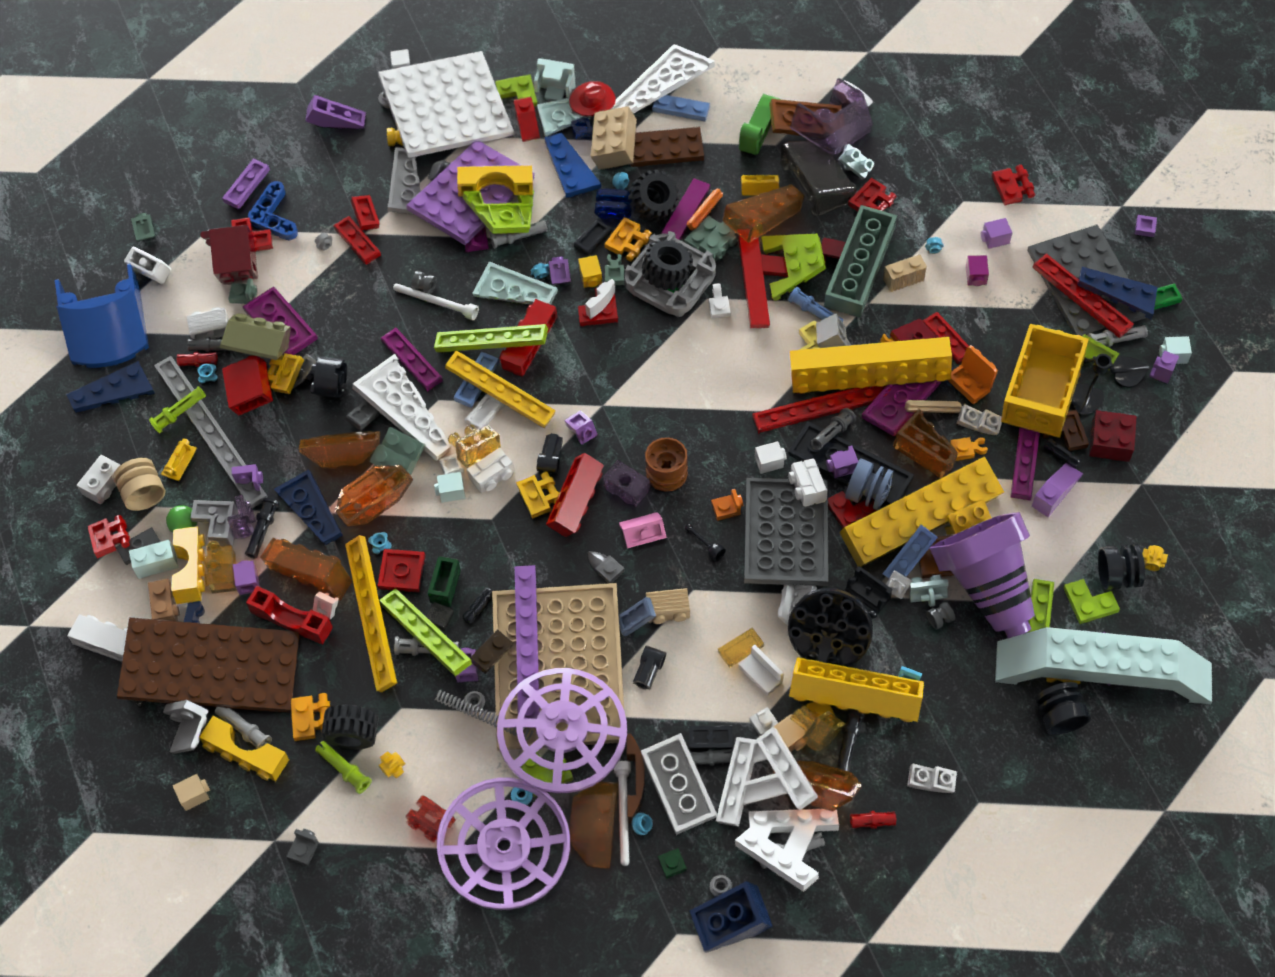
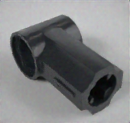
M551 433L546 435L542 453L538 455L537 471L558 473L560 452L563 444V438L558 434Z
M646 645L642 652L640 666L634 677L633 684L641 689L650 690L658 670H661L664 664L666 652Z

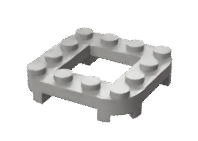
M668 231V234L656 236L653 234L649 238L648 245L632 265H627L625 269L626 289L634 296L658 309L681 317L695 305L714 280L716 263L712 257L713 254L708 250L703 253L675 238V233ZM657 240H674L676 243L683 244V247H687L689 249L688 252L692 254L693 263L691 269L694 272L679 292L675 291L672 293L660 287L658 289L655 285L649 284V280H645L644 274H642V264L646 250L650 247L651 243H655Z

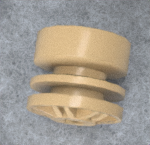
M148 458L129 460L120 465L113 474L114 482L126 508L129 510L140 511L148 509L160 502L165 496V488L158 477L152 460Z

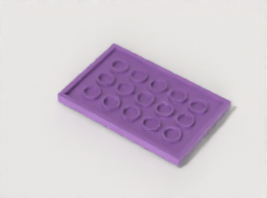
M480 141L473 142L406 205L408 211L464 245L486 225L465 202L463 196H458L457 167L521 166ZM498 184L488 185L480 190L485 204L509 203L516 197L509 188Z

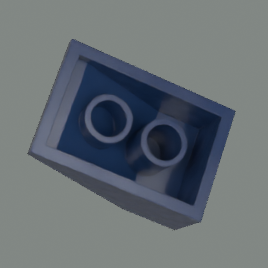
M747 881L690 910L703 950L706 953L754 937L773 927L758 886Z

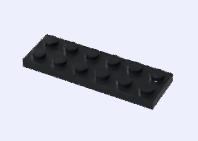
M809 421L788 451L789 456L802 462L815 459L819 471L834 478L832 471L829 472L827 469L826 460H829L830 455H833L835 452L847 451L848 446H853L858 461L864 459L874 463L872 473L876 474L880 466L884 467L883 477L888 469L894 471L890 492L883 503L887 506L902 498L914 478V474L837 435L820 450H815L811 446V440L824 429ZM852 474L834 479L849 485Z

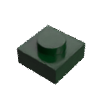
M678 848L658 856L666 879L687 871Z

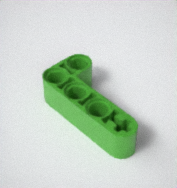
M762 94L749 123L744 122L741 127L739 150L758 155L772 125L770 101L771 99L780 98Z

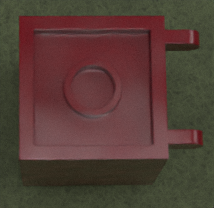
M247 225L209 229V231L201 232V238L206 240L208 246H211L213 274L220 283L231 285L234 281L247 283L248 278L252 280L258 279L254 235Z

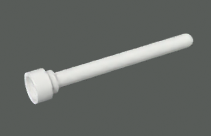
M400 284L393 286V289L397 292L461 312L467 319L475 320L478 315L479 307L470 303L464 306Z
M619 761L614 768V773L618 777L620 862L623 866H627L629 864L627 777L631 773V762Z

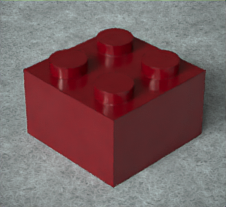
M1096 410L1091 426L1089 456L1130 462L1135 446L1137 416Z

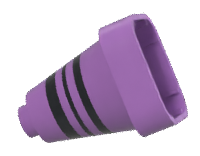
M1020 512L1002 514L990 518L930 547L939 571L951 570L996 632L1004 630L1007 638L1030 631L1031 626L1028 620L1035 615L1021 542L1030 537V534Z

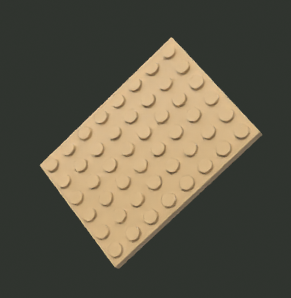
M617 583L536 588L539 672L555 668H570L592 674L613 690L624 709ZM515 590L492 591L493 631L495 632L498 629L513 642L512 647L494 665L496 715H499L504 701L517 686ZM563 674L540 677L539 689L549 685L562 684ZM571 675V685L584 688L593 695L603 690L601 686L590 679L579 675ZM561 690L550 691L543 694L542 697L548 704L560 701ZM570 691L569 701L578 706L588 700L577 692ZM517 694L509 704L505 714L506 719L518 718ZM609 696L600 703L606 713L608 726L620 728L618 710L614 701ZM595 706L585 712L588 723L601 725L600 716ZM559 722L556 728L559 731H565L568 725L565 722ZM529 728L526 739L529 737L531 730H533V734L526 741L528 746L538 739L536 728ZM504 730L507 749H522L517 735L514 736L513 733L510 734ZM588 732L583 743L585 745L596 744L600 733ZM607 735L604 744L619 743L620 737ZM497 739V751H500Z

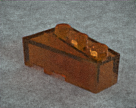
M919 409L897 432L893 447L936 476L943 478L954 467L958 452L943 435L940 436L934 429L933 423L928 422L923 417V412Z

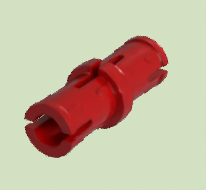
M217 352L177 354L178 358H176L179 367H200L203 364H218L216 362L218 361Z
M870 811L865 814H850L851 828L871 827V829H876L877 826H896L895 811L883 813Z

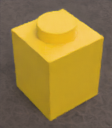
M597 255L578 259L584 288L601 285L602 273Z

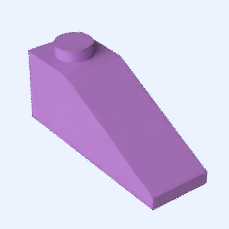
M314 95L307 107L305 121L321 127L363 129L366 112Z
M1065 463L1036 493L1032 507L1049 517L1082 477L1083 473Z

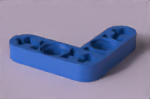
M279 181L271 182L250 210L248 217H250L253 227L260 230L270 229L272 235L285 240H293L298 235L295 223L272 214L285 196L284 185ZM264 202H271V205L268 207L262 206ZM274 221L278 223L275 227L268 226L269 223Z

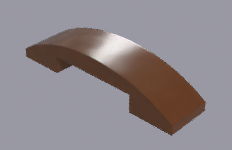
M627 733V761H636V795L627 796L628 824H632L633 817L639 813L645 791V774L639 746L632 734Z

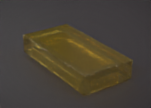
M752 627L718 648V653L730 668L749 656L752 646L756 645L761 649L764 647V642Z

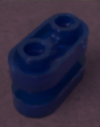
M599 189L596 193L595 215L602 219L613 218L622 220L624 217L630 218L632 207L629 205L631 200H628V196L631 193L627 190Z

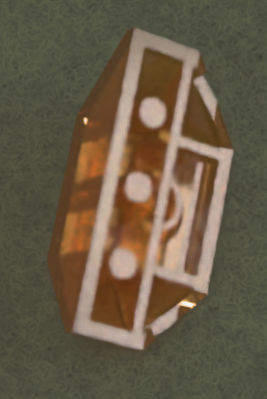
M380 431L352 432L301 439L299 452L322 468H337L344 465L357 466L363 464L380 444Z
M402 465L373 466L341 489L335 513L347 527L368 524L401 500L412 483L413 478Z
M796 761L818 796L810 805L833 812L852 801L862 788V784L852 772L815 761Z
M600 781L573 797L569 826L570 843L589 867L610 868L619 790L618 783Z

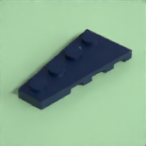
M1085 267L1081 268L1077 286L1099 296L1105 295L1111 299L1110 301L1116 304L1118 302L1129 306V310L1135 313L1138 310L1146 314V318L1152 319L1157 294L1156 286Z
M139 361L66 395L75 413L101 407V404L119 403V400L130 398L131 400L139 398V395H152L155 393Z
M309 469L274 488L277 494L325 545L343 536Z

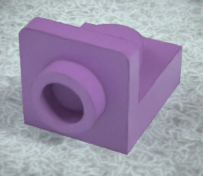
M563 257L552 258V261H549L552 285L571 283L568 259H563Z
M581 410L564 420L566 426L576 434L580 444H584L597 436L593 421Z
M256 464L232 467V476L236 483L247 484L253 482L255 490L260 491V484L263 483L262 471H258Z

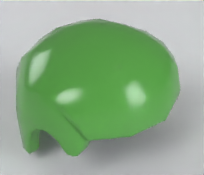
M179 505L170 509L166 516V524L172 533L176 529L195 527L198 522H192L191 520L192 508Z

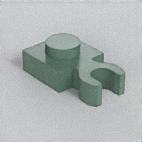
M608 254V265H605V282L613 279L615 285H624V265H621V254H618L617 260H612L611 255Z

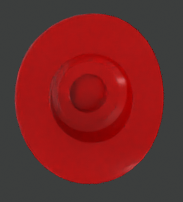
M590 81L581 84L573 90L569 98V105L579 115L594 116L596 112L612 109L616 98L612 89L605 83Z

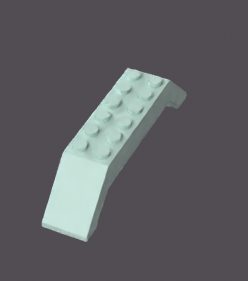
M1046 627L997 642L995 682L1017 685V682L1048 677L1173 690L1189 699L1191 703H1212V663L1178 640Z

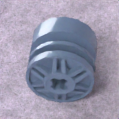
M860 459L852 474L845 498L858 503L864 495L866 496L865 506L869 507L874 499L873 509L878 511L888 497L894 471L888 469L883 477L884 467L880 466L875 474L872 473L874 463Z

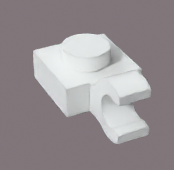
M720 283L713 284L712 292L714 298H709L711 319L730 317L728 296L722 297Z

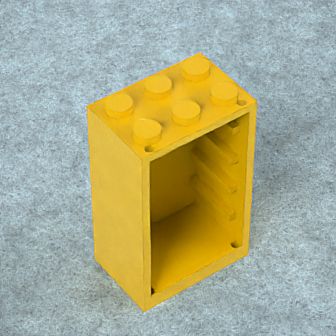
M1030 324L1004 400L1001 422L1060 438L1083 366L1089 339L1080 335L1064 333L1061 330H1053L1041 325Z

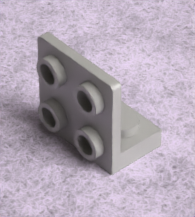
M188 700L166 704L163 713L170 715V719L180 722L170 752L175 754L194 750L199 743L201 729L206 724L208 710Z

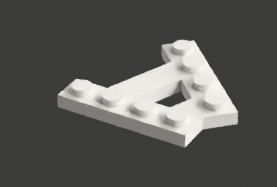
M772 727L756 740L736 737L716 821L721 824L739 826L744 805L784 794H789L799 810L818 798L777 729ZM768 759L775 774L750 780L754 763Z
M837 808L749 811L750 828L735 840V846L804 892L818 879V872L802 862L815 831H839ZM792 832L784 850L768 840L770 833Z

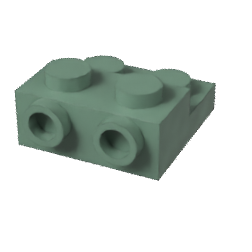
M707 216L685 239V243L703 253L708 250L713 254L712 257L716 262L725 255L730 246L733 247L737 243L738 230L724 221L719 223L710 216Z
M389 427L382 444L377 445L369 462L373 463V468L384 473L385 470L391 472L390 477L401 481L402 478L409 480L426 444Z

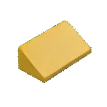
M742 175V195H778V175Z

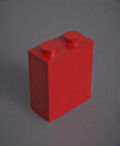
M251 355L222 368L228 406L237 415H242L273 401L266 362L259 356Z

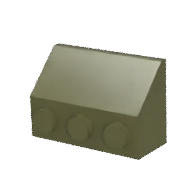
M234 314L228 320L220 348L277 360L288 349L291 326H287L283 322H268L264 318H249L245 314Z

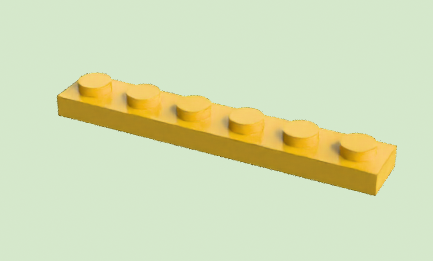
M457 350L445 365L447 370L544 429L555 415L556 410Z

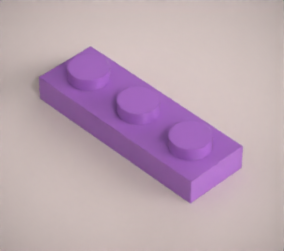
M253 159L223 196V202L240 209L270 171L269 165Z

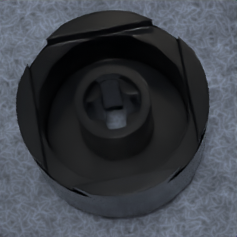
M318 357L317 364H313L311 368V375L314 376L311 394L341 398L345 389H341V387L347 381V363H344V359Z

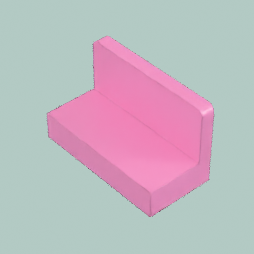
M658 512L619 523L627 548L667 538L663 519Z

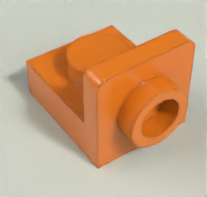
M735 489L731 490V495L711 500L717 521L741 515L743 500L741 495H737Z

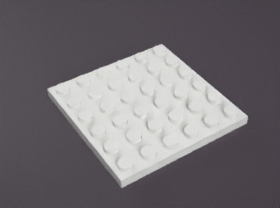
M482 51L378 72L408 158L463 147L477 141L486 142L514 136V130Z

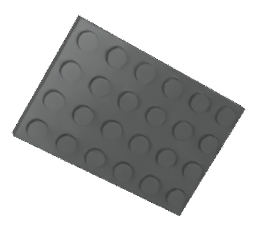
M1098 224L1028 246L1027 251L1034 263L1047 253L1078 279L1082 267L1129 279ZM1042 276L1074 335L1083 337L1084 334L1092 333L1094 335L1108 330ZM1105 295L1100 296L1131 322L1146 318V314L1138 310L1135 313L1129 310V306L1120 302L1116 304L1110 301L1109 297Z
M746 478L744 583L828 586L827 480H823L827 489V500L823 503H814L804 507L801 500L796 499L795 484H791L789 479Z

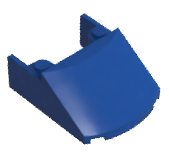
M131 263L127 264L129 279L118 282L115 286V293L78 301L75 294L65 293L59 279L55 280L58 301L57 310L70 361L73 365H86L87 368L113 366L136 357V353L144 348L145 350L149 348L138 278Z

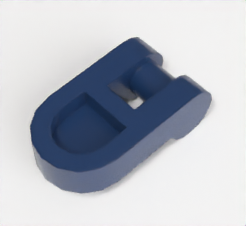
M201 601L188 603L184 622L200 623L199 617L205 613Z

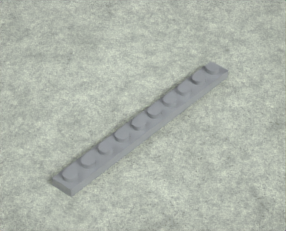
M172 356L154 365L177 401H180L194 390ZM200 400L186 410L185 413L250 509L261 504L262 499L267 497L261 486L260 491H256L253 482L247 484L235 482L232 476V467L245 466L246 464L203 401Z

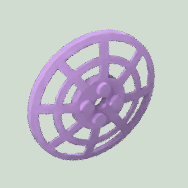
M555 668L541 671L519 683L504 701L497 722L499 749L511 771L528 785L552 793L581 791L603 780L619 762L627 738L625 712L613 690L592 674L570 668ZM563 674L562 684L549 685L538 691L529 685L533 680L543 676ZM571 675H579L590 679L601 686L603 690L593 695L584 688L571 685ZM522 689L529 698L522 705L518 718L505 719L510 702ZM561 690L560 701L548 704L542 697L543 694L550 691ZM570 691L577 692L588 700L578 706L569 701ZM609 696L614 701L618 710L620 728L608 726L606 713L600 703ZM533 702L542 709L537 719H524L528 708ZM595 706L600 716L601 725L588 723L585 712ZM559 722H565L568 728L565 731H559L556 725ZM504 728H516L518 741L524 751L515 760L510 756L506 747ZM523 728H536L538 739L530 746H528L525 740ZM587 733H600L596 745L590 751L583 743ZM606 736L620 737L614 755L602 767L595 756L602 749ZM544 746L555 752L554 762L547 761L535 753ZM577 749L583 756L576 761L563 763L564 753ZM530 758L538 765L553 770V781L548 783L536 779L524 772L520 767ZM587 763L596 773L579 782L561 784L562 771L576 769Z
M516 778L489 779L463 791L446 810L437 835L439 863L450 885L468 901L481 907L495 910H510L524 907L546 895L562 876L570 852L568 823L557 802L546 791L534 788L521 779ZM504 787L524 789L535 794L538 798L531 807L517 801L505 800ZM495 788L496 801L482 805L473 813L462 805L476 793ZM544 803L548 804L557 816L562 834L549 836L546 824L538 814ZM505 807L523 811L525 815L519 822L507 819ZM497 808V820L485 825L478 819L483 813ZM457 812L466 820L459 833L458 845H444L448 824L454 813ZM532 819L539 826L543 837L530 839L525 828ZM472 825L480 832L478 842L474 845H464L466 834ZM502 840H507L510 843V848L506 851L498 848V843ZM563 843L561 863L552 878L542 870L549 858L550 845ZM544 846L542 858L538 866H536L527 859L530 854V848ZM465 854H479L483 865L474 872L469 866ZM445 855H459L461 865L470 877L462 887L450 873ZM522 866L531 873L525 879L512 884L511 871ZM491 869L502 873L503 885L493 884L482 878ZM536 878L546 884L541 891L532 897L513 903L512 890L520 889ZM477 884L489 890L503 891L504 904L485 902L472 896L469 892Z

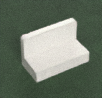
M756 645L751 647V654L738 665L767 696L783 683L784 673Z

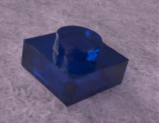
M589 118L571 121L570 126L575 139L593 136V129Z

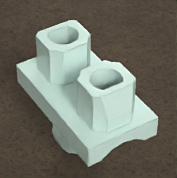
M850 144L845 145L844 151L838 159L846 170H851L861 179L866 177L874 165L871 159H867L861 154V151L853 148Z
M933 575L930 577V581L923 582L920 577L911 579L913 581L910 583V602L928 601L929 606L932 607L935 606V600L948 598L949 583L941 575Z

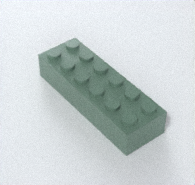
M863 205L860 206L826 291L825 308L861 318L894 233L897 215Z

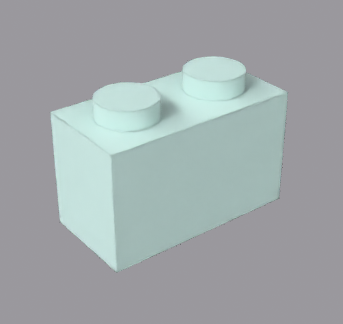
M170 540L129 551L132 569L138 579L179 568L176 553Z

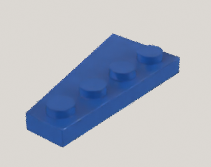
M562 133L544 137L546 147L566 198L601 188L599 180Z

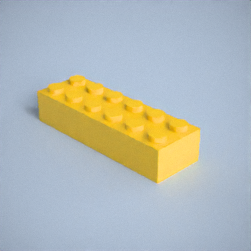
M797 657L789 697H794L798 701H814L818 705H835L837 708L844 710L849 708L855 709L863 714L875 713L884 718L896 717L905 722H918L924 682Z

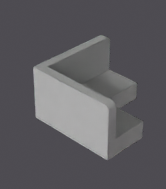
M837 313L816 323L817 345L819 348L851 345L846 336V327Z
M194 500L191 513L192 522H209L208 540L225 541L228 548H233L239 515L235 503L229 501Z

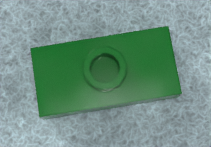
M1175 283L1157 288L1154 310L1182 302L1183 298Z

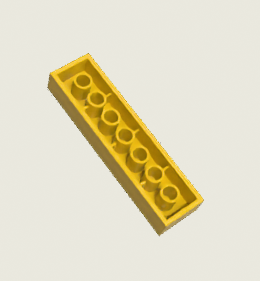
M949 337L790 351L793 393L951 380L952 353Z
M984 456L844 527L839 533L857 566L863 567L904 546L921 524L929 531H933L949 523L948 514L980 500L988 503L1003 494L1004 490Z

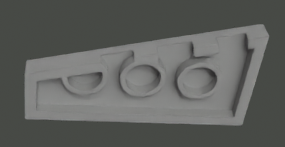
M395 147L388 212L413 214L407 210L406 205L421 192L415 157L408 158L404 148Z

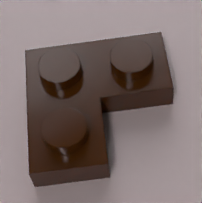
M1077 410L1069 411L1061 432L1068 451L1088 448L1089 442ZM1041 433L1043 438L1053 437L1051 435Z

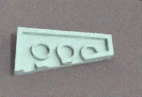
M569 98L537 105L545 137L592 117L575 113L569 105Z
M489 262L472 294L474 297L531 305L537 299L551 305L558 289Z

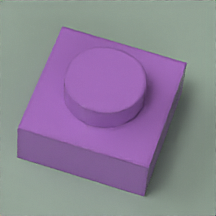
M1138 215L1135 234L1154 237L1157 217Z

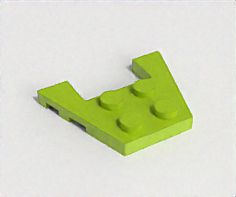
M534 190L533 195H516L519 203L492 204L484 203L480 191H463L465 202L492 234L529 233Z
M818 234L761 237L763 250L766 254L781 249L784 251L788 278L770 283L774 301H778L781 299V295L787 291L790 293L795 289L796 285L803 281L807 282L826 269Z

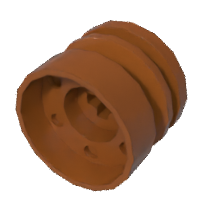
M668 437L659 438L647 447L645 461L646 479L649 484L661 491H673L680 488L688 476L687 450L685 446L677 439Z

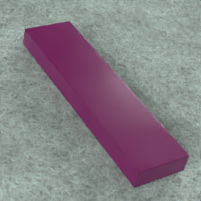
M695 178L692 180L661 234H668V231L675 233V238L681 240L688 228L686 226L687 222L701 206L710 190V184Z
M397 328L381 337L382 343L393 355H396L403 366L427 392L443 381L441 375Z
M1019 427L1011 498L1031 501L1040 432Z

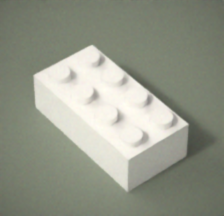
M681 733L641 750L644 763L676 835L716 818L717 813Z

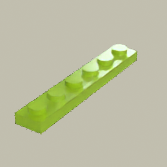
M546 324L437 332L434 349L436 352L545 345L548 328Z
M396 588L379 600L381 606L454 676H457L472 665L471 659Z

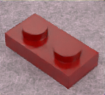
M370 195L352 197L351 203L360 229L379 228L380 222Z

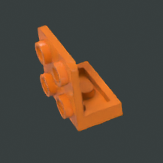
M970 345L965 351L961 365L951 371V380L948 381L972 404H975L990 393L998 370L979 350Z

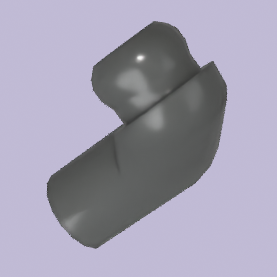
M446 160L434 163L428 179L433 181L451 163Z

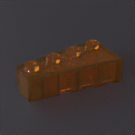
M792 184L727 204L722 221L750 243L800 212L805 195Z

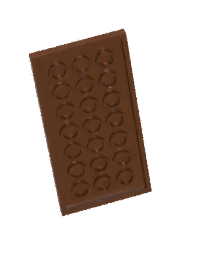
M129 617L117 699L175 703L188 700L199 706L291 713L299 633L296 631Z

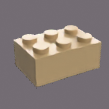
M629 106L596 112L594 114L591 158L599 170L633 164L637 119Z

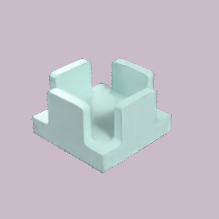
M539 58L537 73L534 79L535 92H539L540 88H546L545 100L548 101L563 99L565 92L566 97L570 98L571 93L576 88L574 64Z

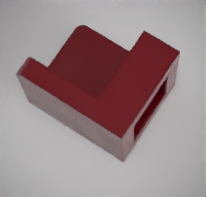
M823 237L821 246L825 265L828 257L840 259L846 242Z

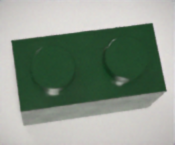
M438 556L428 589V597L431 604L451 607L461 572L459 560Z

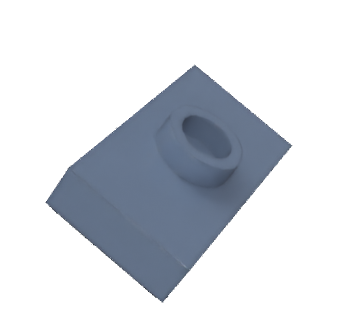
M643 598L619 615V627L623 636H628L656 617L651 598Z

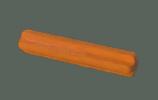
M720 189L713 190L686 224L689 230H695L722 198L723 193Z

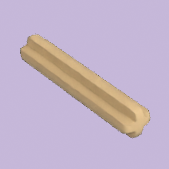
M907 400L905 403V410L908 412L959 413L962 407L958 401Z

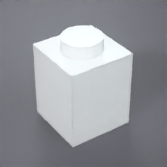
M778 441L755 447V460L761 474L784 468V460L787 459L785 449L780 448Z

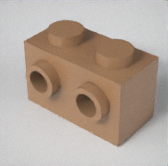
M164 579L149 582L152 619L178 621L180 611L172 593L170 580Z

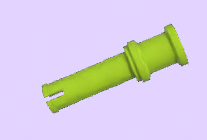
M198 386L170 408L165 407L163 412L155 418L151 417L149 419L151 425L158 433H161L163 428L170 423H175L179 415L205 398L206 394Z
M325 741L320 742L323 747L317 745L315 751L342 774L343 780L352 784L358 794L363 793L370 786L372 779L369 776L365 777L359 771L358 766L350 765Z

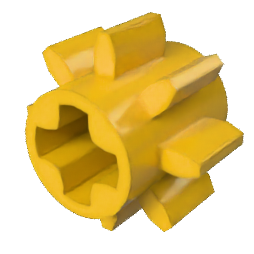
M1155 545L1149 546L1148 549L1144 548L1142 554L1146 569L1158 571L1160 567H1165L1168 555L1163 554V548Z
M387 751L379 757L382 763L378 766L387 778L390 776L398 778L404 773L402 767L405 765V762L397 752L391 754Z

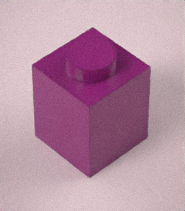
M968 255L966 262L967 285H987L989 277L987 255Z

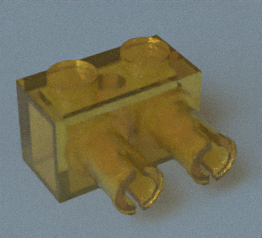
M470 424V427L467 426L464 430L466 436L461 437L458 433L454 432V435L451 434L448 438V442L456 448L457 460L466 468H469L496 449L501 448L500 434L489 425L478 430L473 424Z
M217 541L209 542L207 544V556L204 557L205 567L208 569V574L204 576L206 587L209 586L212 594L237 591L233 572V564H236V553L232 545L220 546Z
M805 705L801 709L798 708L790 718V720H793L805 730V735L802 738L806 740V744L810 748L819 751L830 745L845 725L844 722L830 711L817 716Z

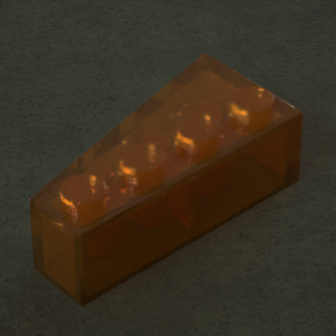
M272 538L260 556L269 569L289 578L293 575L296 580L306 586L311 583L314 587L318 588V591L324 594L329 591L333 593L334 598H339V601H341L353 581L341 565V560L336 556L330 555L329 557L318 550H308L305 546L291 544L286 539Z

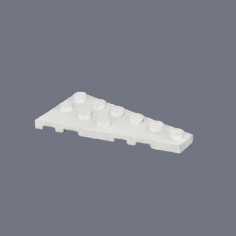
M673 45L616 99L612 109L629 106L634 114L716 66L715 61Z
M395 354L353 383L352 389L403 433L426 444L424 451L437 461L451 450L449 441L441 428L437 427L433 415L426 409L425 402L414 384L407 378L406 371L399 365Z

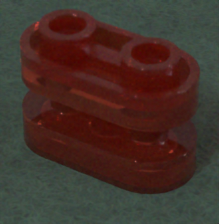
M421 795L416 802L420 807L419 810L410 809L405 816L407 819L406 824L414 830L420 829L423 831V835L434 843L435 840L437 841L439 826L446 810L426 796ZM429 814L437 821L434 824L424 816ZM452 816L448 824L449 828H451L456 821L454 816Z

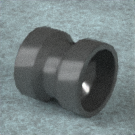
M416 271L411 281L412 289H421L424 293L431 294L435 289L437 278L436 276H427L424 272Z
M947 602L940 604L937 609L932 608L926 612L929 623L936 630L943 627L944 623H951L955 620L954 611Z

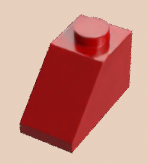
M526 97L513 100L522 142L540 139L532 98Z

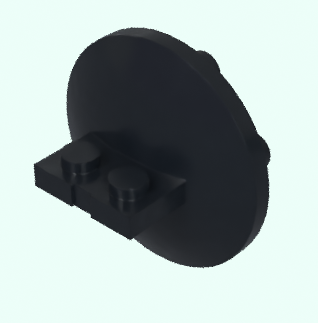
M823 588L807 593L795 604L788 620V635L793 648L802 658L848 667L860 660L867 652L872 641L873 623L867 608L855 596L843 590Z

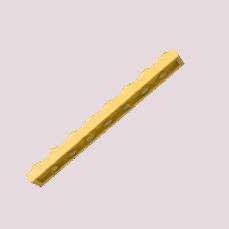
M359 535L346 543L345 546L376 691L384 692L397 684L366 538Z

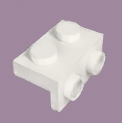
M784 585L778 617L788 626L789 616L795 604L804 595L816 590L817 587L814 585Z

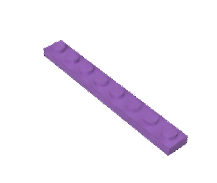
M535 565L515 566L517 685L531 675L539 673ZM539 678L529 683L536 691L539 690ZM522 689L517 693L518 714L522 705L529 698ZM535 702L528 708L524 719H537L540 707Z

